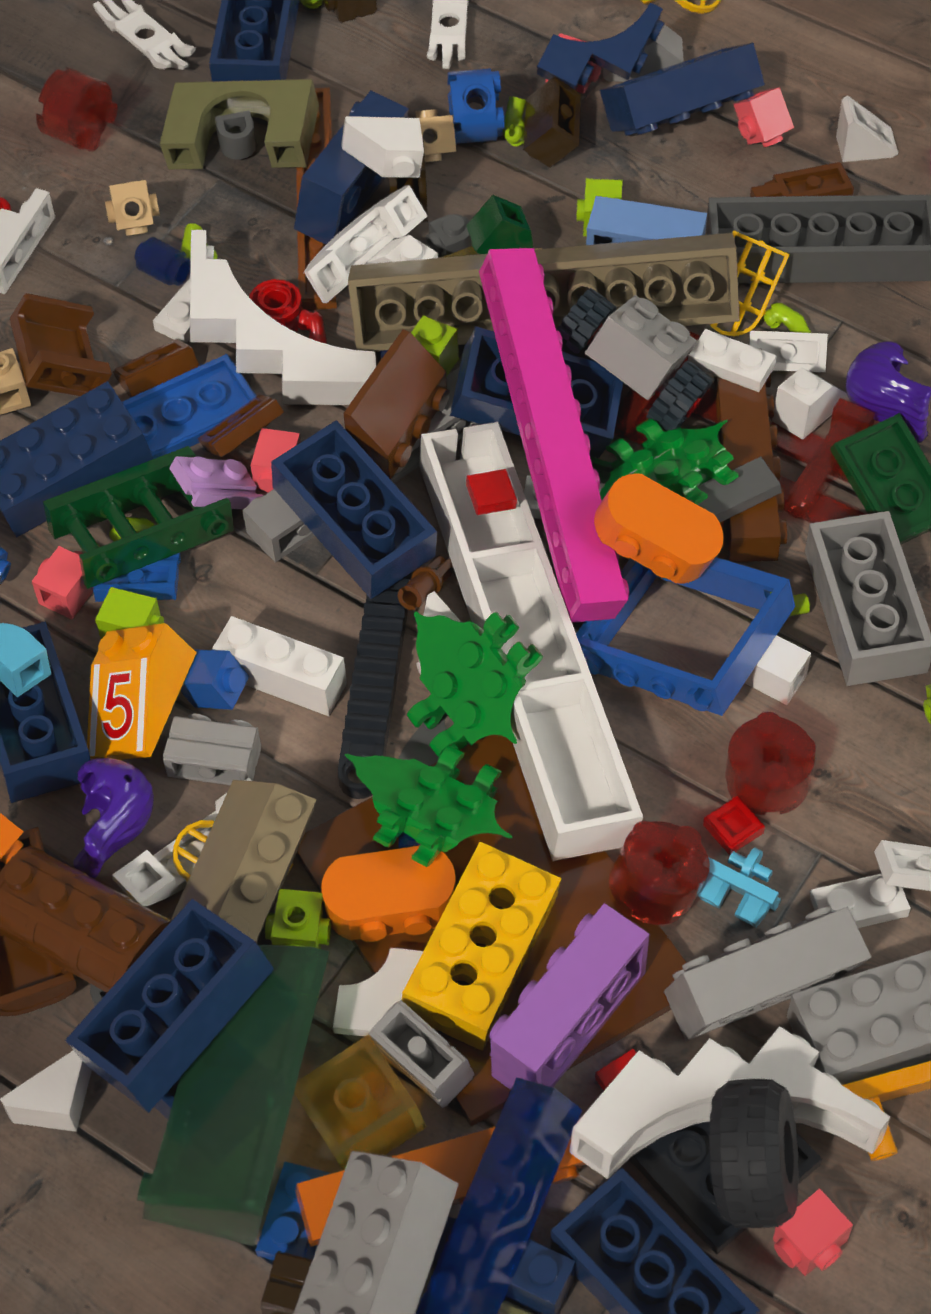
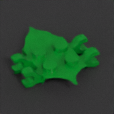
M647 419L636 426V430L647 437V440L641 443L643 450L634 452L630 445L621 438L606 446L607 451L613 453L617 460L611 463L614 470L610 472L609 480L600 491L601 500H603L615 481L637 469L632 474H643L698 505L707 499L708 495L699 490L697 486L712 478L721 485H727L739 477L737 472L732 471L727 466L729 462L734 460L733 455L726 451L717 437L718 431L728 420L708 428H677L666 432L653 419Z
M414 612L418 628L416 650L421 666L420 680L431 695L416 703L408 711L407 717L417 728L424 723L428 729H433L441 721L445 713L454 722L450 728L437 734L429 744L437 757H440L444 749L449 745L460 750L468 742L472 746L477 740L489 735H501L508 738L513 744H516L517 739L512 732L510 723L512 706L519 690L526 683L525 676L541 662L543 655L534 644H530L526 648L519 641L511 647L507 655L504 653L501 647L519 629V625L510 615H506L502 619L498 612H494L486 619L482 629L470 621L463 623L454 621L446 616L426 617L418 612Z
M450 745L444 749L434 767L428 766L416 759L402 760L386 756L358 757L345 754V757L354 764L358 778L371 791L374 806L380 814L377 818V823L382 826L374 835L373 840L386 847H390L402 832L415 839L416 843L420 844V847L412 855L411 859L425 867L430 866L441 851H449L456 847L460 841L472 835L492 833L512 838L509 833L498 825L494 814L497 800L493 799V797L497 793L498 788L493 785L501 776L502 771L489 764H485L479 771L472 785H465L456 780L460 774V769L456 768L465 753Z

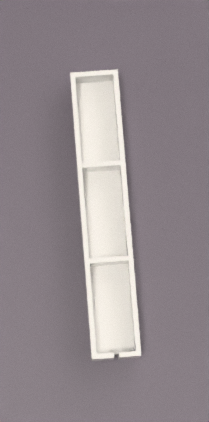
M498 422L464 427L461 460L456 461L458 440L456 429L421 434L419 468L471 621L483 629L486 619L492 613L498 612L502 619L506 615H510L519 625V629L501 647L504 653L507 655L511 647L519 641L526 648L530 644H534L543 655L541 662L525 676L526 683L519 690L512 706L510 723L512 732L517 739V743L513 745L552 860L557 861L636 845L643 815ZM506 469L517 498L516 509L477 515L466 487L467 475Z

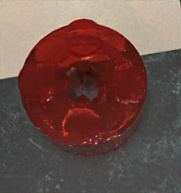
M65 67L67 69L65 71L58 69L51 74L40 93L38 102L44 105L42 115L36 113L38 129L41 133L81 150L93 152L98 147L100 136L103 134L107 124L114 121L118 112L117 104L112 102L111 88L106 82L73 68Z
M763 712L757 718L742 724L734 732L728 747L725 777L731 798L733 799L738 796L757 815H766V812L779 811L780 814H784L797 808L805 800L809 792L815 763L816 745L814 741L799 725L779 717L774 712Z
M640 821L636 823L626 837L609 876L610 890L617 903L620 905L622 901L632 910L630 915L645 923L667 925L678 921L680 916L688 912L693 906L709 874V857L701 843V835L690 826L680 827L662 821Z

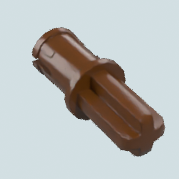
M438 555L428 565L416 569L412 574V580L398 592L400 604L408 610H416L427 599V595L433 591L438 594L441 591L442 583L452 575L451 567L453 565L451 559L445 560L442 555Z

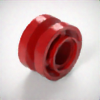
M273 279L258 284L251 291L249 298L263 312L294 332L299 330L298 321L303 308L301 293L294 284L286 280Z

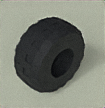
M774 1079L727 1081L725 1085L715 1091L711 1103L709 1122L710 1167L718 1212L721 1213V1217L738 1228L782 1226V1224L793 1218L796 1213L799 1182L797 1132L789 1091L786 1087L775 1082Z

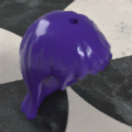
M887 341L867 347L856 356L847 372L846 392L850 402L859 412L879 422L900 413L918 443L923 442L928 437L927 418L929 416L931 388L912 381L899 373L902 364L908 365V361L903 355V348L899 344Z
M113 758L89 760L77 772V779L81 783V789L86 794L85 804L81 810L82 814H88L95 808L100 812V818L83 838L85 846L74 859L73 865L75 869L80 870L91 878H96L104 863L115 852L130 843L143 831L153 811V788L145 775L132 764Z

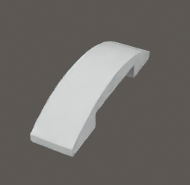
M410 185L395 191L352 221L330 240L306 267L304 273L323 303L329 302L348 285L351 265L365 264L394 238L404 237L427 217Z
M248 777V778L245 779L244 781H252V780ZM226 794L215 801L216 811L203 820L215 821ZM212 827L195 830L208 837ZM187 834L181 840L179 846L199 857L205 843ZM176 839L154 855L146 850L112 875L113 880L132 900L146 907L185 889L187 881L179 875L173 863V846ZM178 854L182 868L191 875L195 863Z

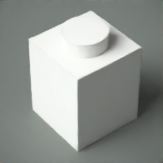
M776 635L745 684L788 705L807 676L811 653Z

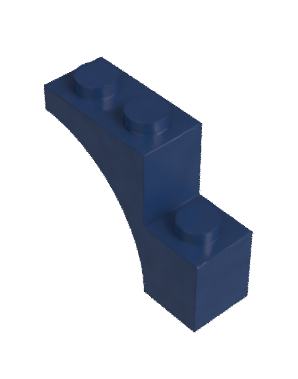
M650 2L644 13L633 25L615 36L599 41H573L553 34L537 65V74L548 80L556 76L576 90L579 84L584 87L587 84L594 69L589 63L593 62L629 80L633 71L638 74L641 72L649 55L643 51L649 39L656 42L665 22L660 20L663 8Z

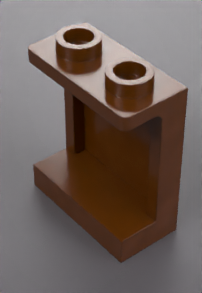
M28 293L23 295L10 317V323L26 387L82 396L109 380L112 375L110 364L94 360L86 330L88 323L94 316L91 306Z

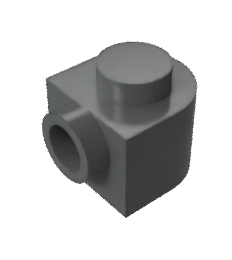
M250 110L215 117L220 148L226 157L238 160L247 158L254 153L256 140Z
M450 214L429 222V234L426 235L428 247L436 251L440 258L470 255L473 247L466 227L470 221L462 215Z

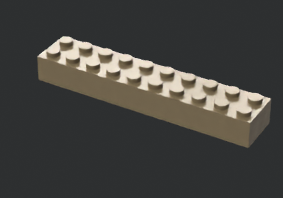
M733 233L535 250L538 264H541L544 269V287L547 297H550L553 302V321L556 329L561 325L563 318L568 315L572 306L576 305L578 299L590 288H593L617 306L616 309L620 308L634 295L639 298H645L654 303L659 313L668 320L678 322L683 326L740 321L737 254ZM487 254L351 265L348 286L356 350L388 351L403 329L412 332L422 316L456 328L458 330V345L467 343L476 326L494 331L479 275L480 268Z

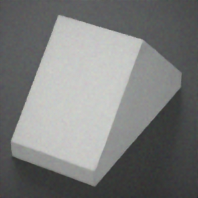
M848 95L844 97L841 101L836 134L842 162L884 159L896 156L898 151L891 127Z
M73 1050L1 1097L0 1100L13 1123L77 1132L91 1069Z

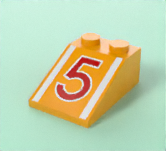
M166 623L107 631L98 645V652L91 664L87 747L90 760L97 758L124 760L151 757L197 653Z

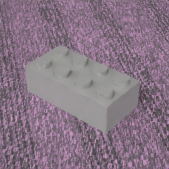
M885 511L810 523L805 554L846 686L928 673L931 663V632L890 512Z
M831 906L823 907L806 915V920L793 926L794 928H792L790 922H786L766 931L765 936L756 940L753 945L749 938L724 948L725 953L713 958L714 961H710L708 955H704L682 965L683 969L672 975L675 981L664 990V993L685 1041L791 999L793 993L845 977L872 958L849 908L845 907L833 912Z
M931 950L791 995L787 1019L794 1035L803 1037L809 1042L811 1047L819 1051L815 1064L817 1070L834 1076L841 1085L931 1061Z
M352 1151L293 1314H415L459 1184L422 1162Z

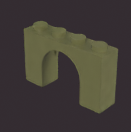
M313 80L176 82L160 141L168 170L203 169L210 138L217 130L215 117L250 110L251 117L269 122L264 142L272 168L307 167L319 108Z

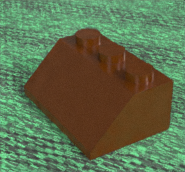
M404 329L400 332L343 413L345 430L390 480L399 467L403 468L407 464L411 456L412 447L418 439H421V434L428 433L432 418L437 411L441 412L444 410L450 396V390L447 389L446 371L411 332Z

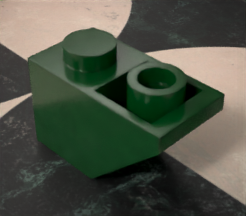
M493 194L466 225L472 240V247L478 254H488L489 249L534 248L531 229L521 206Z

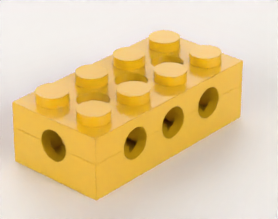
M479 842L403 990L402 1001L432 1028L483 1051L489 1039L491 1029L497 1022L556 901L561 878ZM494 906L503 907L505 909H498ZM475 943H482L488 947H480L475 945ZM455 981H465L470 985H459Z

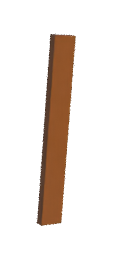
M315 88L319 108L307 167H296L297 205L302 176L332 140L330 88ZM297 231L298 289L301 293L303 310L337 309V295L329 302L323 303L304 273L306 267L325 244Z

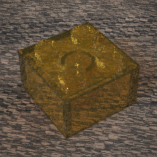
M369 1034L290 1085L303 1110L342 1171L345 1170L352 1151L384 1156L427 1127L417 1105Z

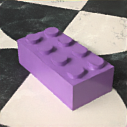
M605 903L595 915L588 913L581 920L574 933L575 939L567 948L561 946L554 952L547 964L546 969L548 971L539 982L532 980L524 988L518 999L520 1005L510 1016L502 1015L494 1024L489 1034L491 1038L492 1077L535 1108H537L646 973L649 933Z

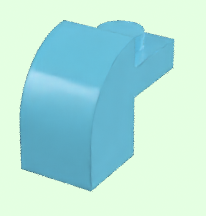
M0 623V681L18 698L51 675L47 650L25 629L13 624Z

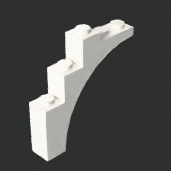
M779 1026L750 1063L742 1060L740 1055L733 1049L723 1047L709 1038L679 1076L674 1074L661 1060L652 1059L643 1052L638 1051L573 1127L569 1153L609 1179L632 1155L657 1139L693 1124L709 1122L711 1103L715 1091L731 1080L774 1079L775 1082L786 1087L789 1091L796 1123L806 1124L840 1136L871 1154L874 1153L882 1142L890 1116L884 1113L873 1101L862 1099L842 1086L834 1076L817 1070L815 1064L819 1051L811 1047L809 1042L803 1037L793 1035Z

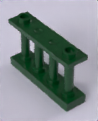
M189 446L43 501L48 530L53 538L58 539L72 534L84 554L79 555L84 585L87 589L234 531L231 502L228 498L204 507L193 506L191 504L192 495L184 493L169 469L176 456L196 457ZM181 491L194 511L173 518L160 499ZM145 505L158 525L136 532L124 513ZM108 519L121 539L99 547L87 527Z

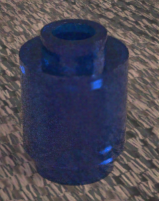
M150 237L146 241H142L135 251L137 269L166 285H182L191 272V260L186 257V253L156 237Z

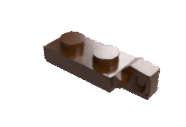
M837 162L774 174L773 180L766 182L765 185L751 187L750 197L853 196L854 187L843 164Z

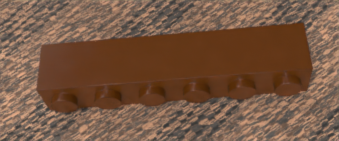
M771 374L760 392L713 375L717 424L728 420L718 431L719 442L734 458L727 466L734 470L762 457L777 480H780V457L773 456L772 449L777 448V426L769 424V418L774 417L773 394L766 395V388L771 386ZM781 488L782 493L726 519L730 562L778 561L780 545L787 544L786 520H779V512L784 510L783 488Z

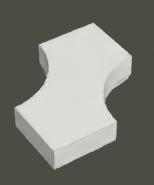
M390 948L384 965L372 977L357 984L339 985L333 1032L335 1034L370 1037L369 1032L397 1002L402 1000L403 990L423 951Z

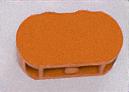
M628 474L615 481L595 512L594 525L602 543L613 548L619 555L633 559L651 569L657 576L667 578L676 584L689 583L699 578L719 554L723 546V530L719 520L713 513L643 474Z
M420 846L339 857L328 867L322 880L321 889L326 918H330L331 927L337 934L351 941L361 939L366 942H374L385 938L386 935L407 933L409 935L424 934L430 929L436 928L456 889L455 870L452 862L441 851L432 864L425 867L411 859Z

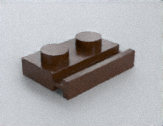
M259 394L197 439L205 451L223 457L236 449L250 436L268 426L271 421L284 413L276 399L272 400L270 397Z

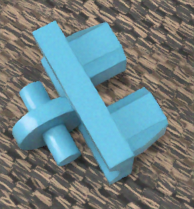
M753 848L747 857L733 851L728 859V863L740 868V873L706 857L701 867L704 877L698 892V897L702 901L720 909L731 889L743 895L734 914L735 917L756 928L767 915L769 909L776 911L781 902V898L778 897L779 892L752 879L753 876H756L768 882L773 873V870L760 864L763 851Z

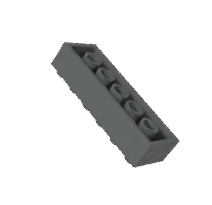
M931 195L709 197L706 235L733 233V231H736L757 241L762 240L765 244L790 254L777 283L931 281ZM735 236L738 264L747 240ZM753 243L744 264L746 266L744 268L757 272L767 249ZM775 252L771 253L763 271L765 272V277L774 280L784 256ZM740 273L738 283H752L750 281L752 277Z

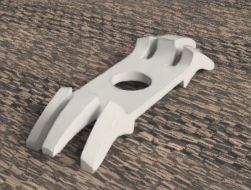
M103 0L108 11L98 1L93 4L96 12L112 32H119L151 60L153 67L158 69L172 67L182 70L189 66L186 61H183L178 56H191L196 48L192 45L184 44L174 32L170 34L144 12L142 5L136 4L133 0H121L129 12L126 13L112 0ZM147 28L155 31V34L148 39H140L136 36V33L141 29ZM170 46L175 49L176 54L171 50Z
M433 0L432 25L427 58L435 61L437 58V44H442L443 69H449L451 66L453 44H458V61L465 59L466 21L469 0ZM445 17H454L459 21L453 27L442 26L439 22Z

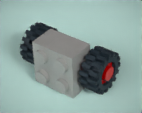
M590 288L578 299L576 305L572 306L568 315L563 318L561 325L556 329L562 336L561 351L582 358L585 354L647 400L658 391L660 396L653 403L646 418L656 421L665 432L680 428L696 409L714 380L689 360L680 368L697 343V340L690 336V332L685 326L668 320L659 313L654 303L645 298H639L634 295L620 308L616 309L617 306L593 288Z

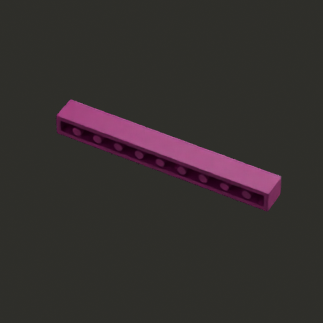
M534 248L489 249L480 268L479 275L561 595L571 622L615 619L628 601L629 586L627 580L622 578L618 564L619 554L613 548L602 543L595 529V512L602 501L599 493L600 479L597 470L592 467L589 455L590 440L588 435L583 433L580 422L581 407L579 401L574 399L572 392L571 370L569 365L565 364L561 351L562 336L556 330L553 321V302L550 297H547L545 291L543 266L538 264Z

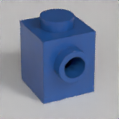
M195 650L197 653L180 689L181 693L194 708L233 710L250 676L230 651Z

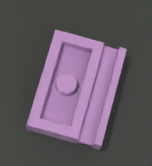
M176 456L169 468L184 493L192 495L191 504L196 507H204L228 498L231 502V509H244L255 498L263 497L262 494H256L257 486L241 461Z

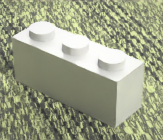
M233 616L230 617L212 648L213 650L231 652L250 676L246 686L326 716H330L347 685L344 657Z

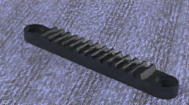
M413 572L372 599L366 594L364 616H362V627L359 632L357 657L355 658L354 672L352 673V686H350V698L347 703V715H345V728L342 732V746L338 763L339 786L343 793L351 798L365 799L372 796V793L364 783H354L348 779V774L355 769V766L345 757V754L358 757L386 755L408 609L404 608L398 600V592L412 580Z

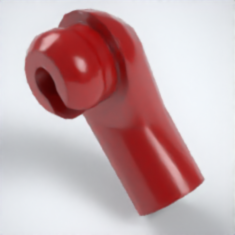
M302 310L300 312L298 328L310 331V339L327 344L323 316L316 310L314 312Z

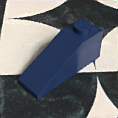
M449 1216L447 1217L432 1261L433 1265L535 1314H559L575 1280L576 1261L532 1240Z

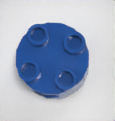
M491 68L447 72V85H450L448 93L449 115H453L456 144L497 140V136H502V129H504L503 107H496V101H499V93H501L499 71L492 72ZM473 102L479 103L483 108L475 110L470 108L468 104Z

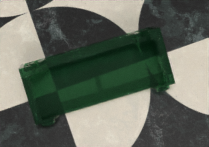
M257 944L274 970L180 1077L153 1174L144 1172L139 1187L137 1200L145 1202L143 1219L255 1246L330 951L315 947Z

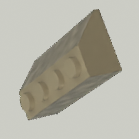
M233 780L171 920L177 916L191 899H194L258 944L266 925L267 916L272 912L278 898L279 889L284 884L313 816L317 799L278 783Z

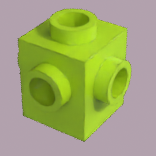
M279 889L275 913L268 914L265 925V938L272 941L275 957H281L283 960L291 963H303L306 960L319 961L321 945H329L331 936V920L326 918L322 893Z

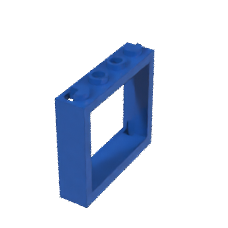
M715 557L699 578L689 583L678 584L759 610L713 680H709L608 646L653 581L659 578L672 582L667 578L657 576L651 569L630 558L621 571L622 578L627 580L629 586L627 603L615 619L585 621L576 635L591 674H601L615 679L625 686H636L653 692L660 698H671L686 703L698 711H709L723 716L794 610L795 603L789 579Z

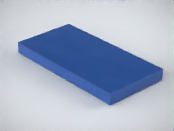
M225 354L124 400L122 403L143 433L151 454L155 459L181 448L191 447L200 443L197 438L257 395L243 375L236 373V365L229 355Z

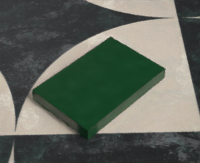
M900 413L842 439L831 446L830 451L868 514L890 512L901 545L931 531V464Z

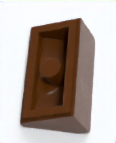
M176 339L115 368L113 374L131 398L197 368L199 364L193 348L180 339Z

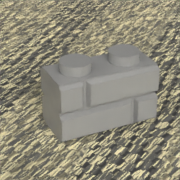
M190 714L187 718L175 716L163 754L167 777L231 785L233 780H245L248 777L253 781L255 767L257 766L261 751L258 727H253L250 723L238 719L231 720L229 723L215 722L201 714Z
M402 1000L397 1002L369 1032L378 1050L441 1108L447 1106L475 1075L468 1060L454 1047H450L449 1043Z

